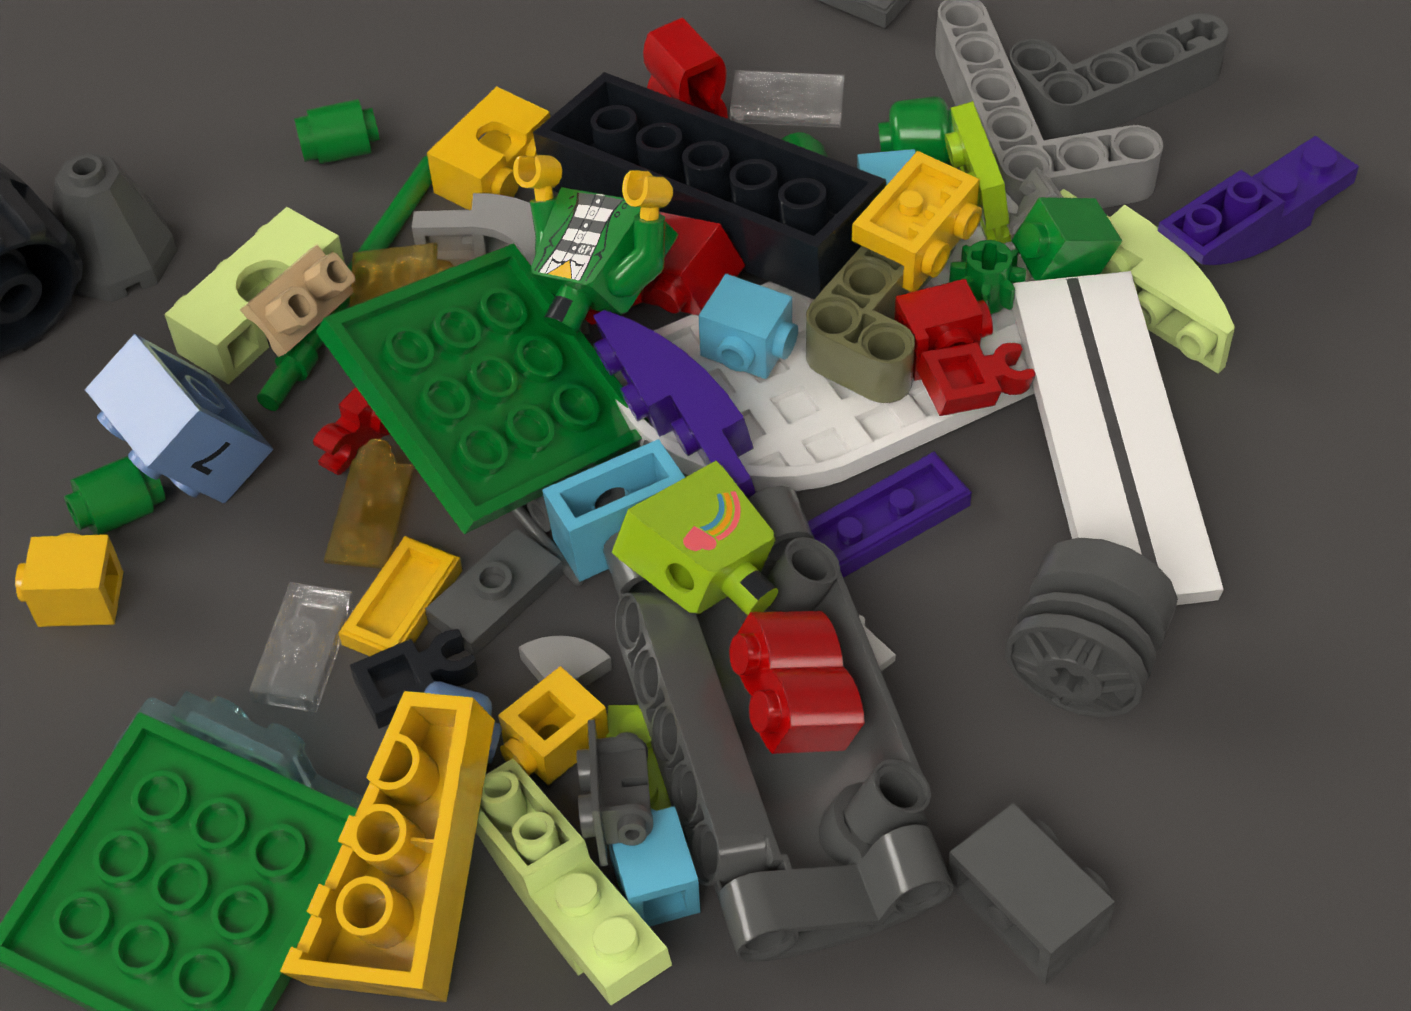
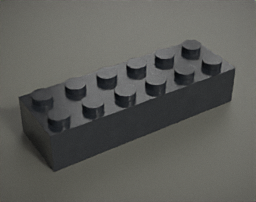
M603 72L533 132L537 155H550L556 158L562 166V178L559 184L552 188V191L559 193L561 187L624 198L622 185L624 177L629 171H649L653 176L664 177L673 188V196L667 206L659 208V212L720 223L745 263V267L742 270L813 300L862 246L852 241V224L886 187V179L606 72Z

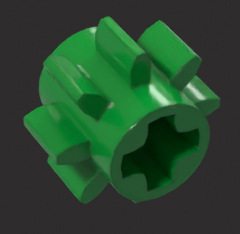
M982 240L974 243L972 246H962L961 262H951L949 283L966 279L976 300L985 301L990 314H994L1003 308L1008 310L1013 308L1015 288L1012 283L1025 282L1026 269L1017 267L1018 251L1016 249L1010 250L999 241Z

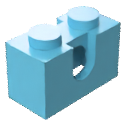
M659 439L542 489L553 540L579 582L609 569L603 553L604 544L612 535L620 531L629 508L685 478ZM616 487L624 488V497L595 509L597 499L605 491Z

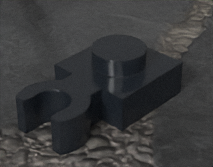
M459 629L448 630L439 634L431 642L430 647L421 652H418L412 639H409L350 664L353 680L378 729L390 724L404 691L424 693L426 687L435 681L460 686L471 682L478 676L476 659L473 654L464 656L460 660H448L452 655L459 654L465 650L462 634Z

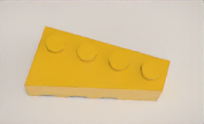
M404 691L366 776L370 783L355 816H348L338 839L342 846L325 884H318L307 909V913L311 914L297 948H290L280 970L281 973L308 986L447 1002L495 722L490 714L473 697Z

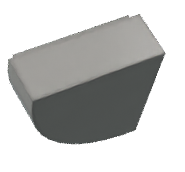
M1038 167L1031 171L1019 188L1024 197L1017 213H1010L1009 228L1013 236L1039 197L1063 198L1051 178Z
M548 636L519 646L521 661L539 682L561 666L583 687H586L612 670L611 657L604 650L589 641L577 637Z

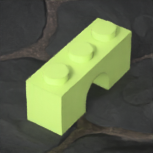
M288 207L283 209L269 223L261 226L255 235L228 259L220 262L215 270L187 295L179 298L174 306L164 314L177 353L225 383L230 384L269 348L264 332L255 323L247 319L240 309L304 253L316 245L321 248L325 255L331 252L338 254L345 263L339 235Z

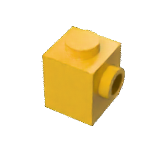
M64 533L58 536L31 537L26 563H20L16 570V593L21 602L27 603L38 627L115 625L124 571L109 535Z

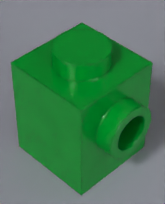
M1039 197L1011 240L1035 281L1100 274L1122 243V239L1096 198Z

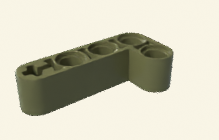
M955 245L954 248L950 251L949 258H950V256L952 255L953 251L955 250L956 245ZM861 246L813 300L806 311V361L809 367L816 373L869 400L878 403H892L905 397L912 387L914 336L910 329L894 320L896 296L910 293V291L902 287L903 265ZM929 276L918 290H922L932 277Z

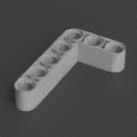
M944 0L940 4L937 12L935 41L937 62L955 106L974 102L1005 183L1006 193L1018 206L1024 197L1019 188L1036 167L1051 178L1059 192L1065 189L1078 198H1096L1102 208L1140 202L1148 199L1154 193L1163 151L1162 138L1156 131L1141 125H1129L1043 140L984 4L979 0Z

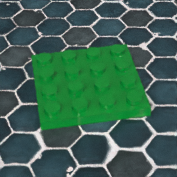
M514 243L324 317L316 331L464 535L543 496L542 489L586 471L596 464L600 465L641 447L642 437L636 429L630 430L616 402L617 400L628 408L620 391V388L623 386L614 375L610 376L597 352L580 330L576 336H570L557 331L544 321V316L554 299V295L532 276L531 265Z
M139 712L1 921L0 967L89 1011H272L291 980V977L281 973L280 970L290 948H297L311 914L307 913V909L318 884H325L342 846L338 839L348 816H355L358 809Z

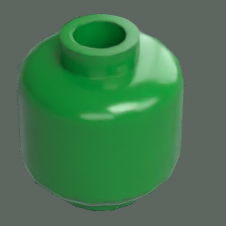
M939 96L894 102L889 110V121L878 123L881 152L915 149V153L919 151L950 165L945 134L954 132L951 109H948L946 101Z

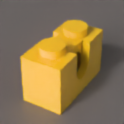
M496 86L427 152L434 193L467 210H472L473 193H490L514 197L519 188L513 173L514 162L519 156L536 157L537 152L533 132L551 117L550 111ZM484 133H486V134L478 141V139L480 138V136L483 135Z

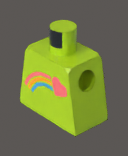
M717 461L710 463L627 510L612 553L689 613L700 614L726 597H729L748 616L750 612H764L778 594V589L761 573L775 542L774 532L723 466Z

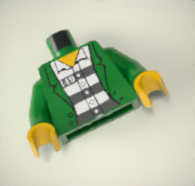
M536 155V157L519 156L516 158L513 166L514 178L521 187L534 188L535 199L530 201L535 231V257L531 266L532 276L555 296L544 316V321L559 332L576 336L590 309L600 312L606 310L617 315L628 312L643 288L662 273L664 257L678 236V233L665 221V216L659 214V208L667 206L672 199L673 188L670 182L664 177L653 176L649 171L632 170L625 175L623 180L622 192L624 198L561 187L557 196H553L552 188L559 184L562 178L563 170L561 163L550 155Z

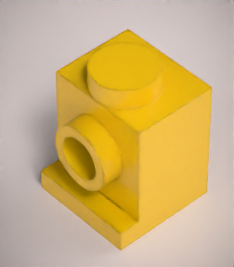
M561 666L498 715L504 742L500 746V751L505 761L507 762L513 758L529 776L535 772L548 786L577 763V750L589 749L588 720L595 719L598 739L606 738V735L609 733L606 707Z

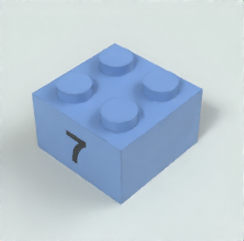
M134 334L85 389L101 409V412L97 415L99 422L113 435L126 441L132 448L128 454L131 462L144 474L155 480H158L161 475L170 478L179 489L194 498L202 493L225 504L274 450L211 375L137 334Z

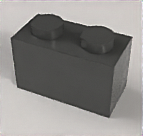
M1014 803L950 851L948 874L953 884V891L1045 985L1108 935L1115 901L1112 899L1111 892L1106 883L1092 869L1088 867L1080 868L1061 849L1056 835L1043 821L1037 818L1031 820Z

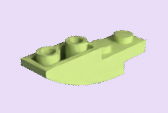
M1065 189L1060 191L1063 198H1078ZM1122 206L1111 217L1107 216L1122 239V243L1100 274L1131 271L1147 329L1178 348L1188 358L1202 363L1219 374L1226 366L1235 329L1224 302L1210 280L1182 249L1157 231L1158 228L1149 220L1128 206Z
M512 758L487 773L484 780L476 833L517 895L579 976L584 972L607 1002L613 1005L671 967L672 962L668 948L590 859L585 840L522 767Z

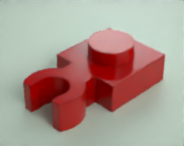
M977 342L925 351L921 353L915 367L939 416L995 406L1001 392L1008 395L1023 394L1029 390L1036 376L1034 369L1017 371L1010 368V366L1016 365L1023 350L1018 343L1002 344L995 350L993 355L984 356Z
M356 387L339 403L341 417L335 423H329L322 427L313 439V445L326 452L318 460L319 465L336 475L342 474L349 468L358 449L368 453L383 436L390 434Z

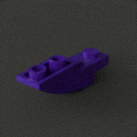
M1314 136L1252 177L1243 170H1239L1159 222L1157 231L1203 265H1221L1247 259L1277 246L1311 226L1315 209L1354 184L1359 166L1323 140Z
M606 310L593 315L602 336L601 340L593 343L595 350L610 376L621 372L628 385L620 388V391L636 421L639 422L648 417L659 437L673 431L687 456L698 452L706 466L717 461L748 499L754 495L756 491L752 479L738 458L754 449L743 415L724 389L685 351L657 332L631 319Z

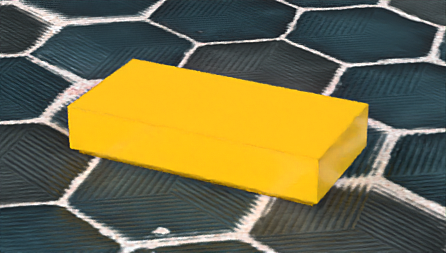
M404 536L338 632L341 644L367 656H372L409 639H412L413 643H415L428 624L425 608L448 589L463 571L460 557Z

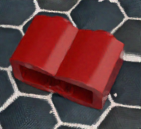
M683 17L650 31L645 40L643 50L644 64L651 74L647 88L728 119L727 107L721 99L727 78L723 59Z
M822 611L749 613L731 641L729 656L733 671L740 676L744 687L752 696L749 704L750 721L754 730L760 733L767 749L772 754L845 751L865 724L864 711L858 688L850 673L843 667L840 643L830 619Z

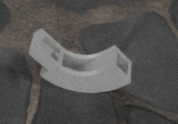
M473 193L472 210L413 211L412 232L419 268L454 267L513 243L532 266L535 257V231L529 202L505 195ZM584 320L580 328L583 334H589L590 323Z

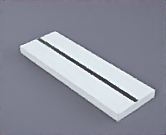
M1131 271L1012 283L1015 288L1013 312L1028 369H1034L1036 373L1032 385L1072 539L1078 537L1104 539L1129 547L1153 561L1172 581L1178 597L1177 605L1218 601L1224 590Z

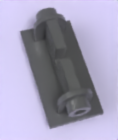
M594 719L588 720L589 749H581L576 752L581 792L591 791V794L578 795V807L582 837H596L600 866L608 865L607 845L623 843L635 846L641 844L653 829L647 764L648 748L643 740L630 732L620 733L616 737L598 739Z

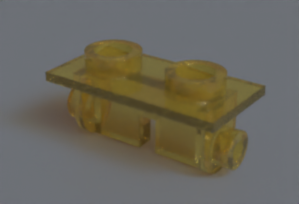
M437 243L354 252L352 257V273L355 276V281L351 284L354 293L350 296V307L454 267V265L449 261L437 259Z
M369 440L367 445L362 446L358 450L357 459L352 460L324 556V563L382 569L391 556L414 466L413 464L396 463L395 456L391 452L392 447L385 440Z

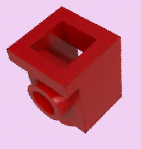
M966 279L896 296L894 320L910 329L914 336V381L921 380L915 367L922 352L975 342L980 346L981 338L991 336L993 333V323L989 308L985 301L976 300Z

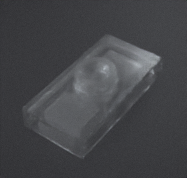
M735 70L730 120L748 124L841 128L844 75Z
M289 582L249 688L254 703L317 713L341 645L338 632L351 615L355 606L352 591Z

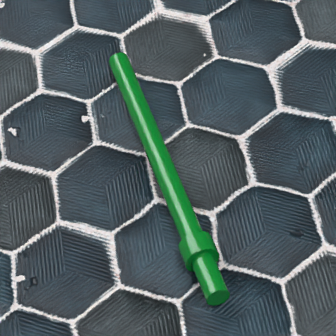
M424 156L348 264L347 267L355 276V281L350 285L355 292L329 315L347 309L432 185L427 156ZM321 323L286 354L276 357L275 364L277 368L257 395V401L264 408L276 411L295 383L305 380L319 359L317 351L323 344V341L316 333Z

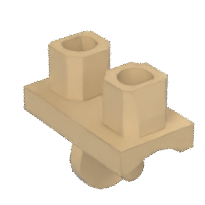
M316 245L304 253L244 305L240 311L264 332L270 342L271 349L280 357L291 350L321 323L324 317L331 314L355 292L350 286L355 281V276L338 254L331 252L325 255L321 248Z

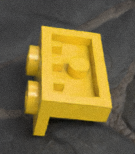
M917 151L853 222L852 241L903 265V289L910 292L917 291L929 276L935 278L941 273L947 263L950 251L960 239L968 240L975 232L982 215V208L977 206L980 179Z

